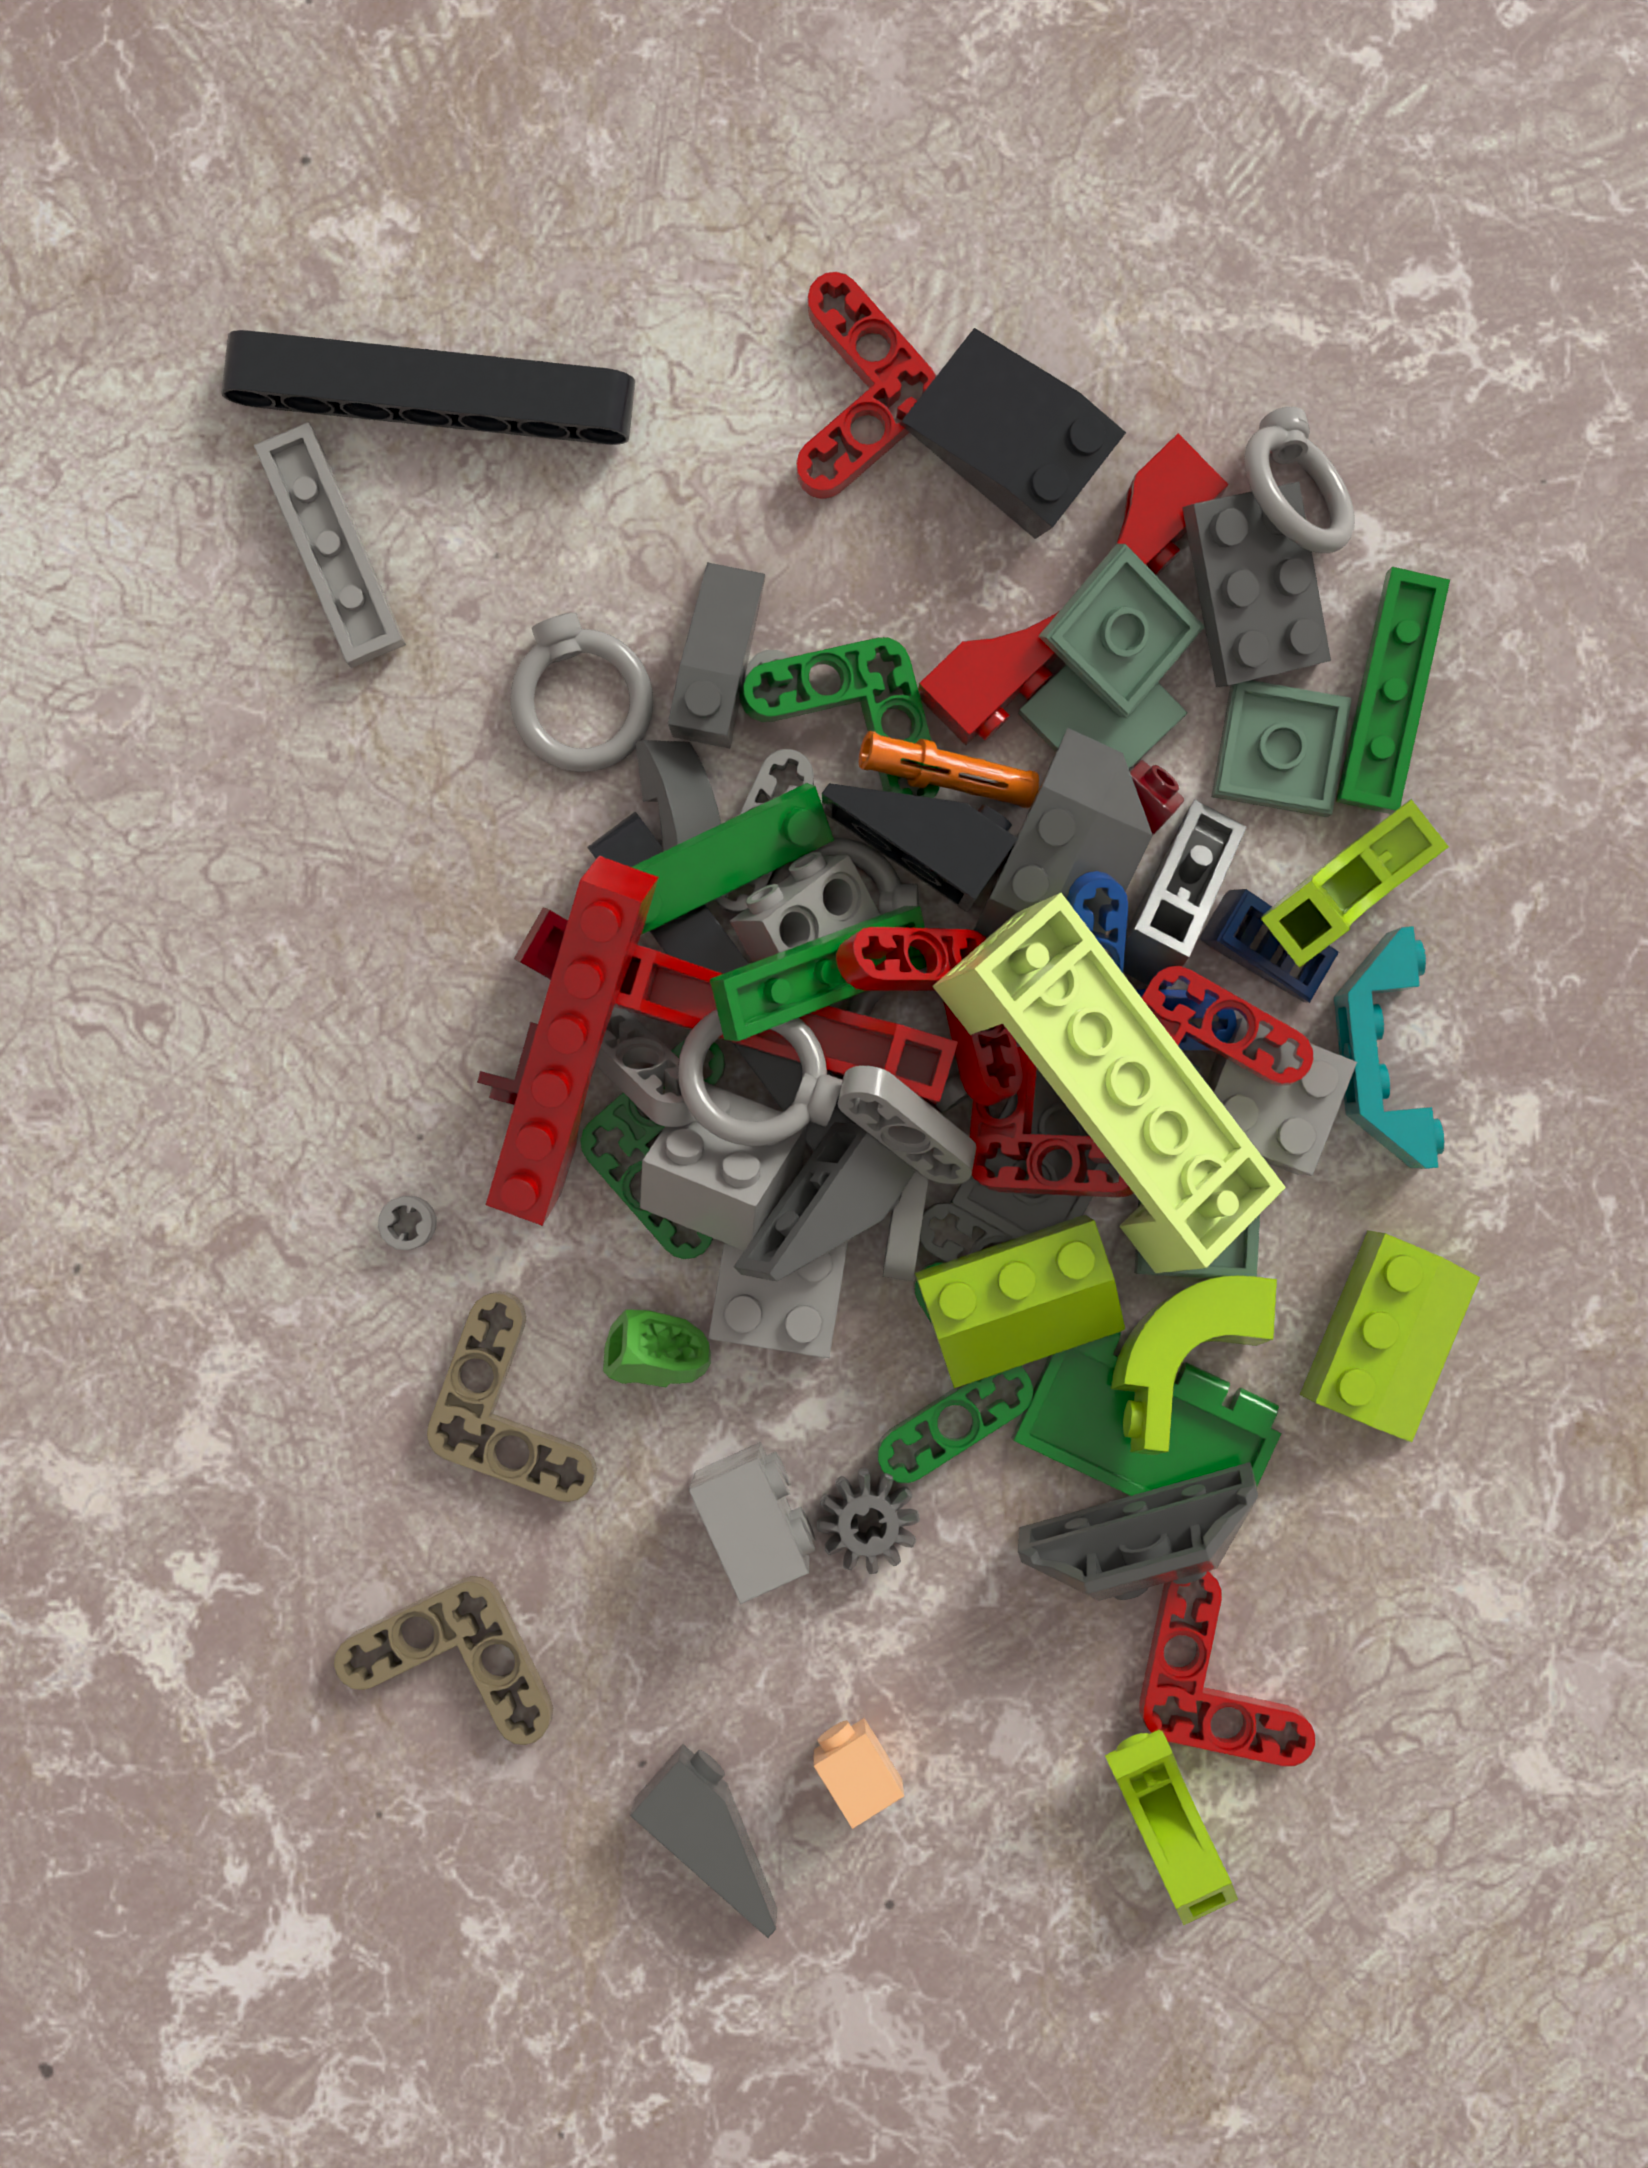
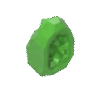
M625 1309L611 1325L604 1347L603 1372L608 1378L622 1384L641 1383L666 1388L670 1384L692 1383L704 1375L711 1364L710 1344L700 1329L686 1319L650 1310Z

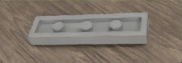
M307 422L255 444L254 447L346 663L353 668L405 646L406 643L311 424Z

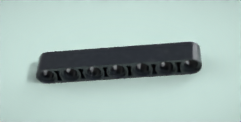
M237 330L231 331L228 334L221 394L225 399L233 403L255 408L618 445L629 441L636 380L625 372L609 368Z
M633 812L587 846L595 859L598 856H602L629 867L664 852L663 847L636 812ZM705 904L650 931L667 955L724 974L749 964ZM733 1043L782 1110L788 1109L794 1102L802 1080L801 1063ZM838 1099L826 1127L811 1121L807 1124L805 1141L813 1151H815L834 1122L856 1124L839 1109Z

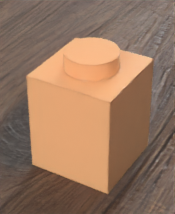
M865 1718L852 1726L847 1720L842 1721L828 1729L818 1738L820 1746L814 1749L813 1766L852 1829L904 1797L902 1778Z

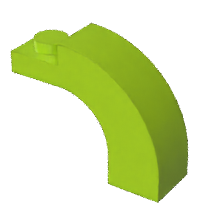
M1410 799L1302 881L1262 916L1261 920L1300 968L1348 932L1351 924L1371 906L1448 849L1449 846L1414 801Z
M1237 1275L1205 1280L1165 1299L1152 1308L1138 1322L1125 1341L1118 1356L1111 1387L1114 1390L1135 1392L1134 1401L1128 1400L1123 1419L1124 1436L1131 1438L1130 1453L1157 1455L1169 1452L1174 1380L1179 1366L1193 1348L1200 1343L1213 1341L1258 1346L1273 1340L1277 1279Z
M1159 1729L1151 1734L1140 1733L1122 1741L1116 1750L1106 1754L1105 1757L1183 1926L1237 1901L1238 1897L1232 1881L1197 1811L1163 1731Z

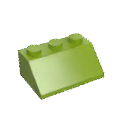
M1087 1215L1079 1216L915 1273L954 1388L1126 1330L1115 1278L1095 1220Z
M1367 1230L1299 1395L1373 1428L1413 1442L1480 1277L1439 1255L1389 1234Z

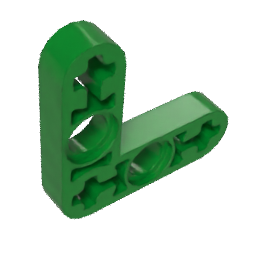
M877 637L763 663L754 667L743 680L739 691L740 703L744 711L752 719L760 722H775L860 702L867 731L876 732L878 735L888 737L881 726L882 715L889 709H898L908 715L912 726L910 736L904 739V741L916 743L919 739L932 741L910 657L905 647L889 637ZM876 653H880L883 662L893 661L895 666L887 675L890 693L895 692L899 688L903 691V695L890 696L880 703H876L874 696H880L885 691L882 676L879 672L870 673L867 667L876 658ZM820 664L833 667L840 677L841 685L839 691L833 695L817 693L809 682L811 668ZM790 670H797V690L804 702L798 703L796 701L797 690L779 695L775 700L774 707H769L765 698L755 699L753 692L761 685V679H767L770 687H781L788 685L792 681L793 676ZM908 759V762L911 761V762L919 763V764H921V765H925V766H929V767H933V768H939L938 766L926 765V764H923V763H921V762H917V761H913V760H909V759ZM878 772L883 791L913 795L910 788H900L898 780L901 777ZM928 784L925 788L917 790V796L934 798L938 794L940 787Z
M685 1040L671 1050L678 1058ZM713 1043L709 1050L713 1053L714 1057L708 1063L713 1073L708 1078H703V1080L715 1086L723 1077L726 1063L722 1050L716 1043ZM622 1093L583 1129L580 1140L582 1152L588 1162L667 1252L681 1259L696 1258L703 1254L712 1244V1237L697 1232L701 1240L698 1246L694 1248L689 1242L678 1246L672 1239L678 1231L672 1221L663 1218L658 1226L651 1218L653 1213L641 1209L640 1202L633 1196L631 1183L634 1176L642 1171V1160L629 1166L619 1181L613 1175L612 1170L622 1166V1164L613 1154L604 1153L599 1156L594 1150L600 1142L595 1134L599 1128L603 1127V1129L609 1132L619 1128L624 1136L620 1138L618 1144L628 1157H632L638 1148L646 1156L651 1149L648 1144L665 1128V1126L643 1117L638 1111L637 1105Z
M932 1262L930 1264L925 1265L920 1271L945 1262ZM915 1279V1297L931 1322L917 1279ZM1021 1365L954 1388L889 1429L882 1436L878 1445V1462L882 1471L892 1475L893 1480L898 1483H911L919 1480L1021 1415L1029 1407L1033 1398V1385L1023 1366ZM1002 1374L1008 1381L1018 1377L1021 1385L1017 1386L1014 1390L1018 1399L1013 1404L1008 1405L1001 1398L986 1406L987 1410L994 1417L983 1423L978 1407L966 1394L977 1388L978 1395L982 1400L996 1390L995 1384L992 1381L996 1376ZM951 1405H960L966 1408L972 1417L970 1430L960 1438L946 1437L938 1428L940 1413ZM927 1421L933 1439L944 1449L932 1455L928 1443L914 1454L917 1464L913 1468L907 1469L902 1462L892 1466L888 1461L894 1455L892 1444L899 1439L907 1446L914 1444L923 1438L921 1431L915 1427Z

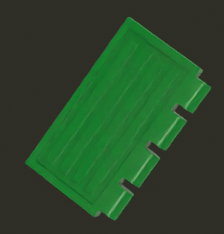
M1121 1332L1050 1355L1033 1390L1031 1403L1023 1412L1011 1437L1013 1441L1133 1496L1249 1462L1254 1472L1256 1486H1258L1282 1433L1271 1428L1277 1416L1279 1405L1240 1387L1235 1392L1229 1407H1226L1222 1404L1228 1393L1230 1382L1185 1362L1173 1386L1169 1452L1157 1455L1130 1453L1131 1438L1124 1436L1123 1419L1128 1400L1134 1401L1135 1392L1111 1389L1113 1373L1118 1356L1113 1353L1121 1337Z

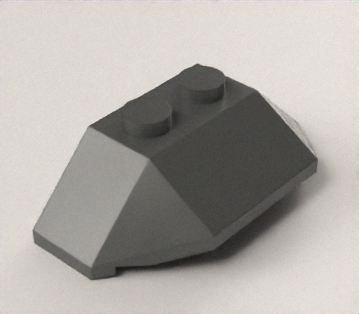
M1067 728L1017 835L1018 839L1010 850L973 929L974 931L979 932L987 939L1015 913L1059 893H1062L1067 900L1071 885L1078 877L1088 872L1099 871L1107 873L1126 892L1153 834L1122 752ZM1096 888L1095 897L1085 899L1083 904L1093 912V931L1106 934L1107 931H1104L1098 924L1099 909L1101 905L1111 904L1112 899L1102 891V888Z
M1245 1463L1019 1527L1018 1554L1022 1563L1098 1601L1112 1597L1118 1600L1133 1599L1145 1593L1149 1587L1170 1581L1176 1584H1187L1197 1581L1207 1571L1218 1568L1258 1498L1251 1463Z

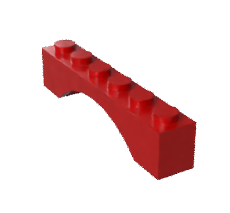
M1178 433L1135 474L1127 491L1124 520L1116 544H1126L1157 576L1181 551L1175 543L1187 532L1182 507L1221 498L1229 484ZM1058 612L1024 630L992 639L962 641L919 683L918 691L921 700L965 746L977 735L984 741L989 739L1010 717L1004 710L1006 706L1020 693L1027 700L1030 699L1052 677L1053 674L1047 667L1058 655L1038 636Z
M598 856L580 879L485 1205L543 1226L562 1194L577 1145L581 1115L595 1063L619 991L642 934L659 877Z
M637 945L614 1007L692 1030L701 1019L717 1009L710 979L722 975V973ZM826 1006L799 1017L818 1039L824 1053L827 1072L844 1076L848 1069L855 1066L878 1067L890 1072L926 1102L933 1104L940 1102L958 1044L957 1041L831 1006ZM771 1029L741 1041L725 1040L801 1063L796 1050L790 1042ZM723 1034L718 1039L724 1040Z

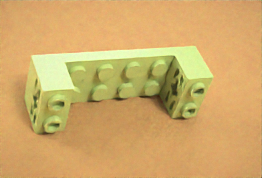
M1062 893L1015 913L933 985V988L970 1035L1004 1024L1142 1204L1119 1227L1155 1273L1207 1268L1286 1188Z

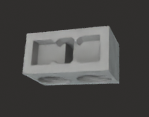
M813 852L795 861L789 867L791 875L781 883L768 885L750 895L746 900L748 907L730 920V923L752 963L877 917L880 913L849 855L823 856L821 852ZM824 890H825V893H826L825 906H824V903H823V891H824ZM781 921L784 926V934L782 940L779 933Z

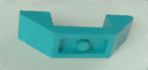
M1414 926L1398 928L1384 935L1334 996L1339 1055L1357 1062L1344 1095L1346 1116L1408 1167L1430 1169L1439 1168L1437 1155L1442 1154L1444 1151L1445 1140L1442 1124L1438 1118H1433L1432 1107L1384 1111L1383 1099H1388L1390 1096V1077L1387 1066L1384 1063L1379 1064L1377 1040H1381L1384 1035V1018L1380 1005L1373 1004L1372 998L1374 993L1404 991L1420 986L1419 976L1424 975L1426 969L1425 949L1421 940H1415Z

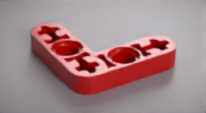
M840 272L824 273L812 283L808 293L809 318L814 327L869 389L810 439L798 454L796 461L798 482L807 494L819 499L832 498L841 493L910 433L899 423H895L888 409L901 396V382L906 381L911 386L916 385L918 382L923 383V394L936 377L929 364L861 287L848 275ZM827 293L834 299L842 294L846 296L844 310L855 324L845 337L842 336L846 332L847 321L834 308L826 313L822 311L824 309L823 295ZM860 315H865L864 318L858 321ZM871 333L883 336L890 345L889 353L880 361L871 362L863 359L856 350L857 342L861 337ZM913 397L906 399L897 407L896 418L902 421L917 400ZM884 398L887 407L878 400ZM869 415L881 421L884 426V435L874 444L866 445L854 439L850 428L856 419ZM839 436L846 451L857 460L851 462L847 452H845L833 465V474L835 476L833 479L829 480L823 474L813 479L811 477L813 472L811 460L815 457L823 463L830 460L838 453V442L834 438Z
M868 927L858 931L839 945L836 953L837 966L846 982L856 989L864 991H936L933 985L984 942L986 937L970 929ZM909 946L918 949L925 957L927 962L926 973L917 970L910 962L908 957ZM886 955V960L876 967L873 961L870 960L880 959ZM944 1002L951 1038L958 1042L955 1055L961 1081L967 1094L977 1103L986 1106L997 1104L1016 1094L1023 1082L1022 1066L1016 1041L1004 1024L970 1035ZM986 1044H989V1046H986L985 1048H981V1046H984V1045H986Z
M1172 966L1159 971L1141 997L1177 1045L1186 1035L1264 1081L1277 1086L1291 1085L1301 1080L1311 1069L1314 1060L1313 1048L1309 1040L1302 1033L1190 969L1182 966ZM1177 980L1184 981L1188 985L1185 995L1200 1005L1203 1002L1205 993L1216 998V1001L1205 1011L1200 1023V1029L1188 1023L1196 1014L1194 1010L1182 1004L1177 1005L1173 1011L1167 1010L1162 1006L1166 997L1158 990L1162 983L1172 987ZM1224 1009H1232L1243 1015L1247 1022L1245 1037L1236 1043L1228 1044L1216 1038L1212 1031L1211 1023L1217 1012ZM1259 1024L1270 1029V1032L1262 1041L1275 1048H1280L1286 1041L1296 1047L1293 1051V1057L1300 1062L1298 1069L1287 1067L1281 1073L1275 1072L1271 1068L1274 1063V1057L1260 1048L1255 1051L1253 1060L1242 1054L1256 1038Z
M989 1044L981 1046V1048H985L986 1046H989ZM1021 1046L1017 1047L1022 1066L1023 1082L1017 1092L1018 1105L1013 1114L1003 1119L993 1118L988 1106L981 1105L973 1100L969 1137L976 1144V1153L972 1177L989 1190L1005 1193L1116 1198L1132 1195L1134 1192L1121 1176H1119V1182L1114 1183L1113 1178L1102 1170H1087L1085 1150H1090L1088 1158L1094 1163L1110 1164V1161L1090 1136L1031 1134L1037 1067ZM1001 1148L1002 1153L1010 1159L1026 1160L1029 1179L1024 1180L1027 1172L1020 1167L1010 1166L1001 1167L998 1177H995L994 1172L985 1167L986 1159L996 1158L997 1151ZM1026 1148H1030L1028 1157L1025 1150ZM1056 1149L1068 1150L1072 1156L1073 1163L1070 1173L1060 1181L1046 1180L1042 1173V1162L1045 1156ZM1087 1173L1089 1177V1182L1083 1183Z
M1209 1571L1198 1580L1201 1587L1208 1591L1206 1598H1196L1194 1600L1191 1617L1194 1621L1202 1622L1201 1629H1197L1184 1621L1170 1622L1172 1614L1184 1619L1187 1607L1186 1600L1177 1591L1179 1586L1187 1587L1191 1583L1176 1584L1173 1581L1164 1583L1139 1701V1712L1147 1729L1151 1733L1160 1729V1731H1163L1167 1741L1279 1766H1296L1304 1763L1311 1756L1315 1747V1732L1310 1722L1298 1709L1285 1704L1204 1687L1222 1601V1590L1218 1580ZM1178 1635L1188 1636L1196 1644L1194 1660L1183 1667H1174L1168 1664L1164 1658V1648L1167 1642ZM1168 1696H1174V1701L1181 1710L1197 1713L1196 1702L1203 1701L1198 1712L1199 1731L1192 1732L1195 1725L1191 1719L1179 1715H1171L1168 1724H1162L1158 1713L1153 1710L1154 1706L1165 1705ZM1225 1707L1239 1710L1243 1717V1725L1240 1731L1230 1738H1220L1211 1731L1213 1715ZM1255 1714H1261L1259 1722L1266 1729L1282 1731L1285 1728L1286 1722H1291L1293 1729L1300 1735L1298 1741L1288 1740L1285 1749H1280V1745L1274 1737L1256 1732ZM1256 1734L1257 1744L1252 1745L1251 1743Z

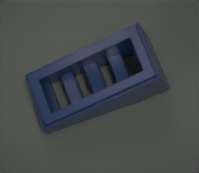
M1247 889L1227 891L1202 932L1200 940L1299 1000L1310 1003L1339 952L1329 945L1306 962L1297 978H1294L1289 973L1295 962L1286 950L1283 951L1276 965L1270 961L1280 942L1269 929L1256 951L1250 948L1261 926L1265 925L1261 920L1262 916L1272 906ZM1245 915H1248L1236 936L1233 937Z

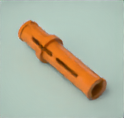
M868 731L860 747L858 762L862 770H873L905 778L910 786L925 788L930 784L964 792L969 795L1019 805L1025 809L1031 807L1039 789V774L1035 771H1025L980 758L937 749L935 742L925 739H919L916 743ZM902 758H905V759H909V760L921 762V763L926 764V765L938 766L939 768H933V767L921 765V764H919V763H915V762H911V761H909V762H908V761H904V760H901V759H902ZM960 773L971 774V775H975V776H979V777H983V778L995 780L996 782H991V781H987V780H982V779H978V778H974V777L962 775V774H960Z

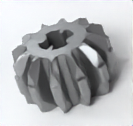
M861 1468L858 1470L860 1486L853 1489L848 1479L844 1476H840L835 1480L836 1487L843 1500L833 1495L824 1494L822 1496L820 1505L826 1511L835 1515L824 1516L818 1519L817 1530L822 1533H836L825 1543V1551L828 1555L836 1554L845 1547L848 1548L843 1560V1567L845 1569L852 1570L861 1555L866 1556L868 1573L876 1574L878 1572L877 1555L883 1553L887 1561L893 1566H897L901 1562L899 1552L893 1545L894 1542L904 1547H914L916 1543L915 1535L902 1527L914 1525L920 1521L918 1510L911 1508L900 1509L912 1498L908 1487L899 1488L891 1495H888L892 1487L893 1476L883 1473L877 1486L873 1487L870 1486L868 1469ZM870 1508L877 1509L879 1523H883L881 1528L870 1526L866 1533L859 1532L858 1519H852L855 1513L865 1516Z

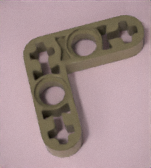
M497 1291L484 1295L475 1302L469 1312L427 1430L429 1446L435 1454L445 1460L557 1501L571 1502L578 1500L587 1494L596 1479L597 1467L595 1459L590 1452L580 1445L493 1414L525 1328L526 1312L520 1300L508 1292ZM499 1303L507 1306L505 1316L513 1320L512 1328L504 1327L499 1330L492 1346L505 1348L502 1358L488 1348L470 1346L473 1337L479 1342L486 1340L490 1329V1322L482 1318L483 1311L493 1310ZM477 1358L484 1360L490 1365L494 1376L489 1389L482 1392H474L465 1387L461 1379V1369L466 1361ZM457 1416L465 1419L464 1430L479 1437L485 1433V1425L493 1427L495 1431L485 1444L483 1459L474 1455V1452L480 1446L479 1443L463 1439L456 1447L447 1444L449 1434L441 1430L442 1423L450 1424ZM517 1436L527 1444L529 1457L524 1466L516 1469L507 1468L497 1459L496 1447L503 1437ZM541 1445L551 1449V1453L546 1457L545 1461L556 1465H563L569 1457L578 1461L577 1471L585 1475L584 1482L574 1480L569 1488H565L559 1485L561 1475L547 1468H543L540 1472V1480L531 1477L530 1472L540 1460Z
M470 1576L463 1578L356 1631L340 1645L335 1654L334 1667L336 1675L342 1683L352 1689L365 1690L373 1688L458 1646L497 1729L506 1740L519 1745L535 1743L545 1734L552 1720L553 1705L547 1689L499 1591L492 1582L484 1577ZM468 1591L473 1599L483 1596L487 1604L480 1611V1618L486 1630L494 1622H497L501 1628L488 1632L476 1644L470 1638V1636L476 1635L480 1629L472 1613L461 1615L457 1608L463 1602V1592ZM415 1616L423 1617L430 1622L434 1630V1640L431 1645L420 1649L407 1644L403 1638L402 1627L408 1618ZM387 1630L392 1651L380 1656L371 1666L372 1673L370 1674L364 1666L354 1668L350 1660L357 1653L356 1646L359 1645L364 1653L382 1646L387 1638L381 1631ZM493 1644H501L508 1647L514 1655V1669L502 1676L493 1675L488 1672L482 1662V1653L485 1648ZM394 1653L397 1655V1657L401 1659V1661L395 1662ZM521 1676L527 1682L521 1684L517 1690L522 1704L526 1708L536 1705L539 1709L533 1720L534 1727L528 1728L523 1720L514 1723L510 1718L517 1707L511 1691L509 1690L502 1698L496 1692L509 1688Z

